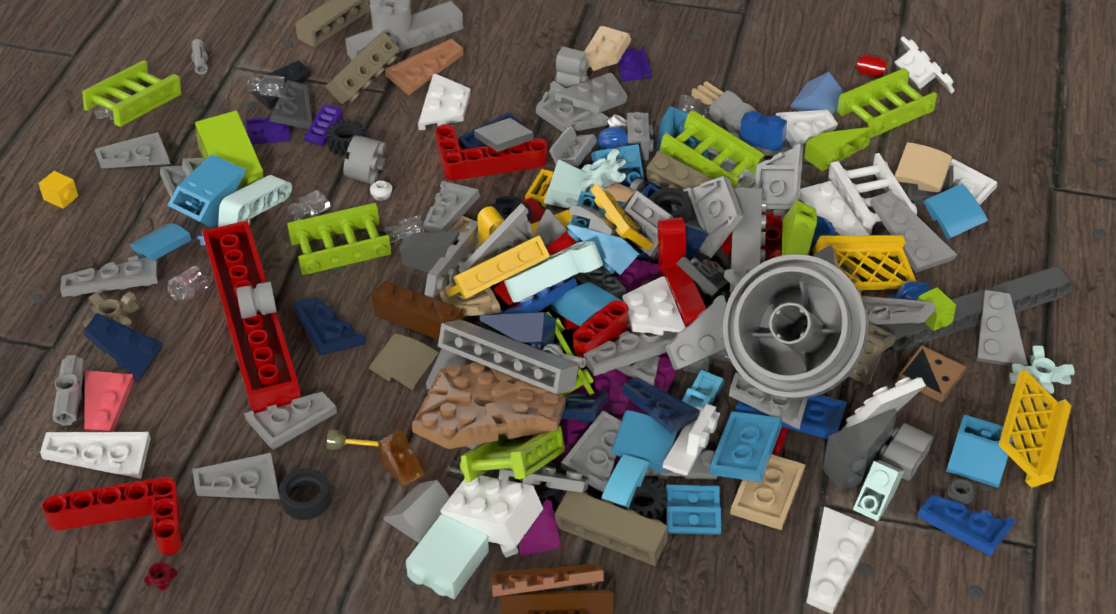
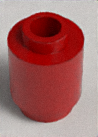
M863 54L862 58L858 57L856 69L859 70L861 75L878 78V76L884 77L887 61L882 60L883 58Z

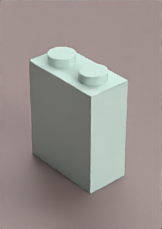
M441 514L406 560L408 577L416 584H423L432 588L441 596L446 595L455 599L489 552L488 535Z

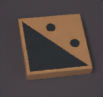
M921 346L899 373L897 381L907 377L910 380L918 377L922 378L926 386L919 392L942 403L965 373L966 366Z

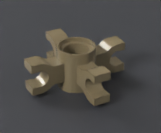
M97 293L88 297L89 301L94 304L91 308L95 313H99L131 328L129 326L132 324L131 320L124 315L139 309V306L134 302L136 296L133 293H126L120 301L114 299L103 300ZM93 318L83 321L84 326L87 327Z

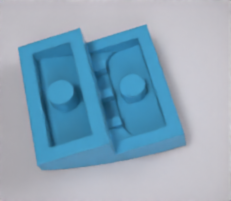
M959 184L923 201L932 220H938L946 239H950L988 221L974 196L963 184Z
M168 223L132 242L130 247L142 258L146 256L149 260L154 261L191 241L190 233L182 227Z
M587 282L566 292L564 296L551 304V309L578 326H582L608 303L621 300L591 282Z
M627 410L623 415L611 452L621 458L626 454L649 462L648 467L660 473L664 470L663 462L672 448L677 431L671 434L651 416Z
M666 485V525L668 526V534L721 535L720 486Z

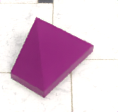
M545 500L542 505L543 510L520 540V554L526 556L561 547L550 500Z

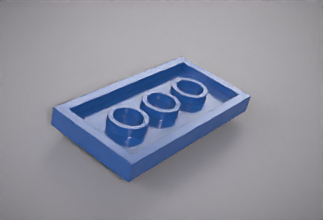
M822 395L810 397L807 401L800 430L782 422V427L828 439L829 435L839 431L847 402ZM741 401L736 406V412L770 416Z

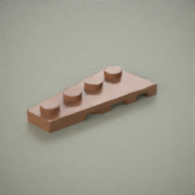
M450 39L386 68L385 75L409 96L432 79L433 74L440 73L464 55L463 48Z

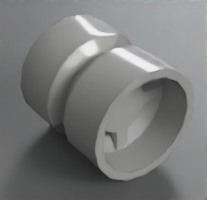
M271 282L257 284L255 289L250 285L236 288L242 319L254 317L259 311L263 315L276 313Z

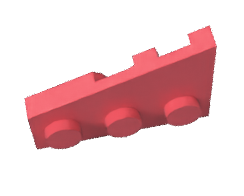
M85 370V432H114L134 383L133 374Z

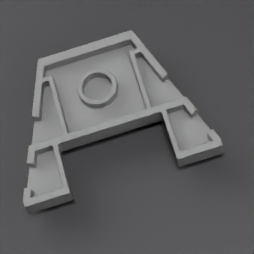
M724 176L701 183L700 186L683 189L690 198L700 227L709 233L694 257L700 263L703 260L709 261L743 217L730 179ZM672 205L673 211H677L681 206Z

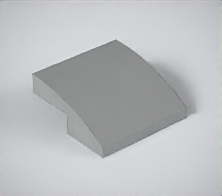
M205 158L183 159L182 166L160 168V176L170 198L173 196L177 186L205 161Z
M636 190L624 210L627 212L626 215L641 228L639 233L649 238L654 245L647 251L629 238L627 239L649 256L654 257L658 251L657 222L658 220L671 219L673 216Z
M571 204L570 214L591 219L588 229L609 235H619L615 230L617 226L605 217V213L587 205Z

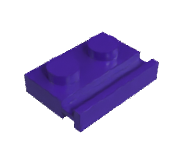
M641 48L640 51L626 49L617 63L621 81L641 80V77L650 79L651 71L644 48Z
M270 117L246 119V133L252 145L290 141V125L269 121Z

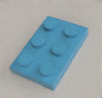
M731 412L710 464V474L762 482L782 427V419L779 417Z

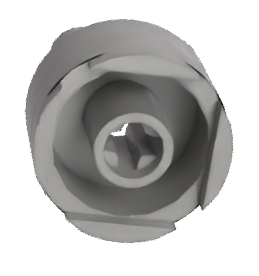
M370 0L372 28L376 33L380 34L384 31L385 33H391V36H398L410 29V24H412L410 0Z
M355 135L347 152H350L349 158L344 161V176L369 184L377 182L378 171H383L386 163V158H383L386 143Z

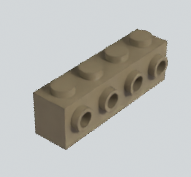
M329 0L295 22L297 39L315 48L369 12L368 0Z
M382 31L325 87L341 104H344L347 100L352 102L359 95L357 91L360 88L364 90L372 83L370 78L373 75L377 77L385 70L382 67L385 63L390 65L397 58L394 54L400 48Z
M659 151L647 167V181L662 189L677 188L683 190L689 187L694 188L700 186L701 183L713 180Z
M567 491L555 513L558 529L653 566L656 565L668 541V526L664 525L661 521L640 516L637 512L630 509L624 510L607 500L601 501L590 497L586 492Z

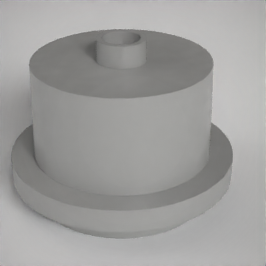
M801 254L772 258L749 271L731 293L723 318L725 348L736 370L756 388L770 395L787 399H804L818 396L843 382L860 361L868 336L866 306L854 283L831 263L817 257Z

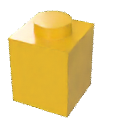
M53 171L38 183L43 200L62 209L78 197L74 180L56 171Z

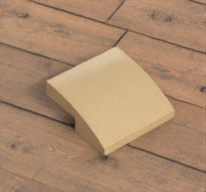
M907 142L895 178L898 182L918 184V190L941 193L952 156L928 146Z

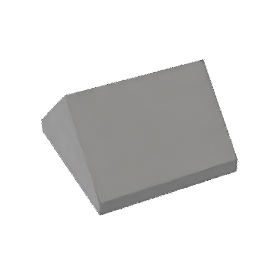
M438 480L419 483L384 516V521L420 543L442 514L440 510L449 500L450 496Z

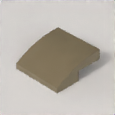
M394 333L369 366V369L387 381H390L393 377L413 390L439 352L415 339Z

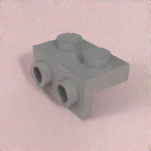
M627 113L628 143L639 144L641 160H648L649 152H653V139H650L652 138V125H649L648 113Z
M568 126L549 151L555 164H557L558 160H561L573 167H578L586 155L591 152L597 139L594 134L577 136L573 127Z

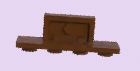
M612 590L523 592L500 596L501 614H614Z

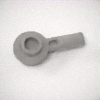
M548 344L541 350L578 364L580 368H584L586 365L585 358L563 354L562 349L556 344Z

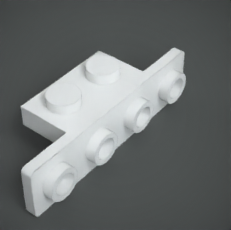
M903 36L900 40L908 52L895 61L897 67L900 70L903 68L910 72L909 79L919 89L935 78L952 94L954 89L951 84L954 82L947 73L943 75L940 67L935 62L931 63L929 61L930 58L923 50L921 52L918 51L919 48L913 40L908 41Z
M708 404L704 408L695 407L700 410L698 419L683 428L663 462L664 469L688 475L702 448H706L710 434L714 433L720 416V413L715 412L716 407Z

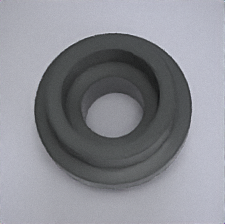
M957 479L948 486L947 495L951 501L968 504L974 498V489L967 480Z

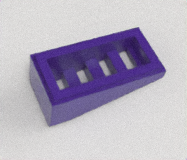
M324 104L307 131L304 141L324 146L327 142L326 131L329 130L328 127L330 125L333 126L334 122L339 124V120H343L342 109Z

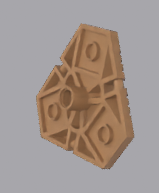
M478 362L462 366L450 365L439 369L428 391V396L425 397L412 422V431L447 449L498 441L499 434H506L507 438L510 439L557 431L565 409L566 397Z

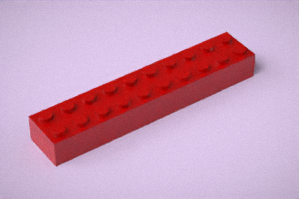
M248 220L203 230L206 251L251 411L256 414L266 411L268 406L276 404L277 407L291 404L293 399L301 398V394L277 313L263 315L259 311L254 317L242 319L236 288L250 285L255 289L257 284L267 282Z

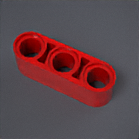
M612 301L580 326L573 334L574 356L584 358L583 354L607 341L613 342L628 328V305L623 301Z

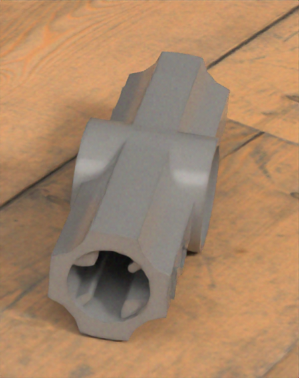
M67 355L62 360L59 377L55 380L57 392L52 417L54 422L62 426L71 425L76 421L78 406L83 399L81 387L85 362L76 355Z

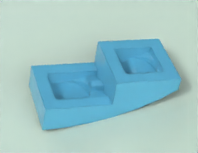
M700 370L692 388H688L682 401L693 407L699 406L704 408L706 404L712 405L724 384V380Z
M624 454L616 465L601 499L628 509L636 487H640L649 462Z

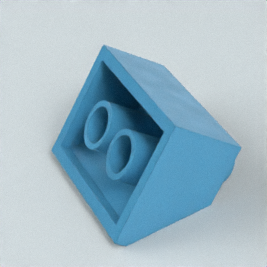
M671 106L668 108L659 123L657 152L660 149L664 134L667 133L676 138L684 131L687 112ZM691 136L683 144L691 149H695L702 141ZM708 149L701 154L707 159Z

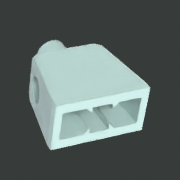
M558 160L544 203L570 209L571 204H577L581 191L587 193L590 191V187L582 188L580 185L584 180L589 179L590 175Z

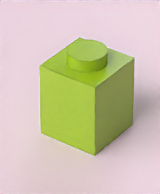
M938 287L918 296L917 301L934 302L936 311L924 321L933 331L952 323L956 304Z

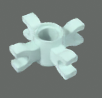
M612 149L608 154L607 160L601 158L592 165L586 164L581 170L588 173L590 178L584 180L580 184L581 187L588 188L590 185L593 188L596 184H599L603 188H607L614 182H622L626 175L625 173H619L617 169L622 167L626 161L625 159H618L616 161V156L620 153L619 150Z
M1033 346V355L1029 357L1032 366L1012 364L1013 373L1009 374L1010 384H1016L1019 372L1026 369L1049 394H1053L1054 387L1051 382L1071 384L1070 375H1074L1075 371L1073 364L1056 367L1053 361L1045 358L1043 346Z

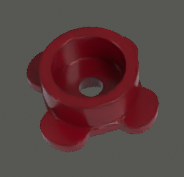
M164 562L155 563L149 568L148 575L144 578V583L147 586L153 585L158 587L159 591H165L169 588L170 581L177 577V570L170 568Z

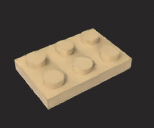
M771 455L762 482L742 480L731 506L730 514L782 530L802 479L805 464Z

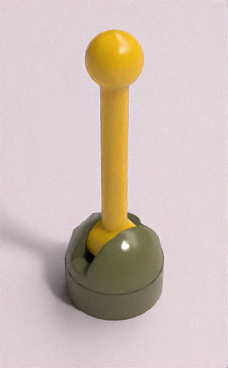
M328 430L327 450H340L345 444L376 446L383 450L388 449L390 446L388 440L378 442L346 439L341 431Z

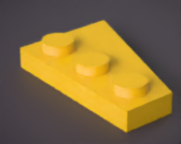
M599 184L590 189L596 197L594 199L595 203L601 209H605V217L617 226L615 230L623 239L629 238L647 251L654 245L649 238L639 233L641 228L625 215L627 212L608 190Z

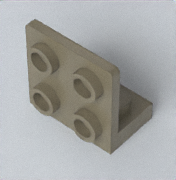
M868 322V336L864 352L849 376L865 385L870 384L883 351L894 344L896 336Z

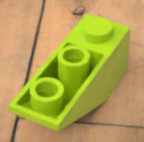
M871 128L821 133L806 141L804 158L821 171H824L830 167L831 162H840L857 151L866 148L870 142Z
M796 200L782 221V256L791 254L808 255L817 224L816 208Z

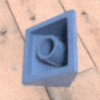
M827 72L807 82L792 102L791 108L799 111L828 110L833 116L838 107L839 95L843 94L844 91L830 72Z

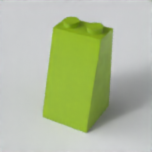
M237 110L195 122L198 147L205 160L213 154L246 170L236 191L263 179V170Z

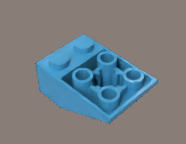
M212 154L177 186L167 206L210 228H216L219 223V207L222 200L236 191L246 170Z
M573 221L567 223L569 228L568 234L575 241L579 242L581 239L582 241L595 242L600 257L603 259V266L612 274L616 271L620 275L639 255L637 248L620 235H609L588 229L589 225Z

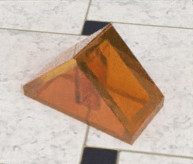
M398 429L378 441L381 465L401 487H405L425 475L402 429Z

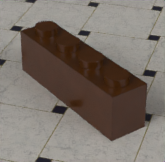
M384 281L371 294L377 317L438 340L441 323L459 319L465 321L462 308Z

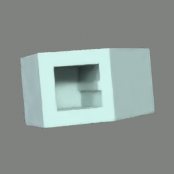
M881 460L874 461L853 510L879 521L893 498L904 471Z

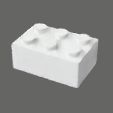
M479 476L471 482L465 483L464 479L440 511L443 515L488 535V542L516 547L541 513L543 507L533 485Z

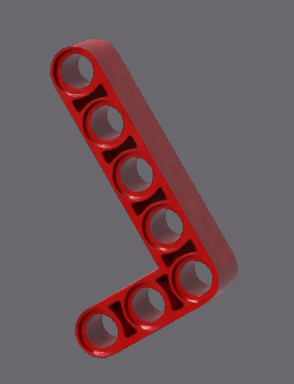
M443 124L435 129L436 147L443 174L446 179L451 181L540 168L548 163V143L543 139H532L499 152L489 146L460 150L455 129L451 125Z
M682 217L658 220L659 276H665L685 327H688L698 318V315L703 310H706V306L693 279L677 265L682 257H686L685 223Z
M168 477L53 495L45 499L42 504L48 525L53 530H65L152 515L153 533L159 551L164 555H173L182 548L180 498L175 481Z

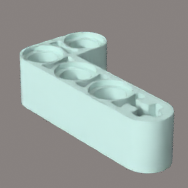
M269 175L226 196L219 207L218 227L247 220L250 225L251 218L288 199L292 191V184Z
M582 241L551 255L549 258L503 281L514 303L524 300L579 272L593 271L601 267L603 261L594 241Z

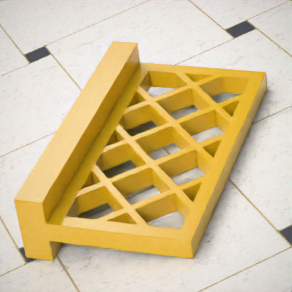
M540 235L453 277L457 285L446 290L448 297L461 292L463 298L466 299L549 258L550 256Z
M903 235L820 236L812 249L815 255L831 245L836 250L837 260L840 261L838 264L839 269L854 283L858 290L900 289L902 284L908 281H916L903 250V246L906 244ZM898 256L900 265L888 257ZM847 257H855L861 262L857 265ZM868 257H876L881 263L878 265ZM842 263L854 270L852 275L840 268ZM864 263L875 270V272L871 274L863 269L861 265ZM882 264H887L888 266L893 268L895 272L893 274L890 273L889 271L881 267ZM878 272L879 274L887 278L889 281H881L880 279L875 277L876 273ZM897 272L905 276L907 281H902L896 277ZM858 273L866 278L868 282H862L854 277V275Z
M1025 369L1018 374L998 446L1027 473L1025 482L1033 488L1053 481L1071 405L1065 399L1057 402ZM1026 384L1029 386L1031 394L1028 393ZM1032 398H1033V401H1034V404H1035V407H1036V410H1037V411H1034V408H1033V405H1032V402H1031V399H1032ZM1021 399L1023 401L1026 412L1023 411ZM1042 400L1047 404L1046 407H1044ZM1036 416H1039L1040 426H1039V423H1038V420H1037V417H1036ZM1026 417L1029 419L1032 430L1029 429ZM1016 418L1018 419L1021 431L1018 430ZM1031 434H1034V437H1035V440H1036V441H1035V444H1034V441H1033V438H1032V435H1031ZM1020 435H1023L1027 449L1024 448ZM1011 436H1012V439H1013L1015 448L1009 443ZM1026 453H1029V456H1030V459H1031V460H1030V463H1029V460H1028V457H1027V454H1026Z

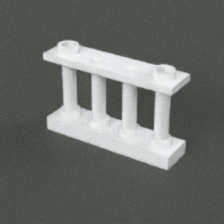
M879 153L875 154L873 166L846 171L839 161L830 163L828 180L835 186L869 235L872 233V227L875 222H880L881 219L877 213L873 214L868 209V207H872L870 204L872 198L864 199L859 193L884 188L886 193L892 191L917 215L915 204L911 203L889 169L888 163L883 160ZM873 174L878 179L877 181L857 185L850 180Z

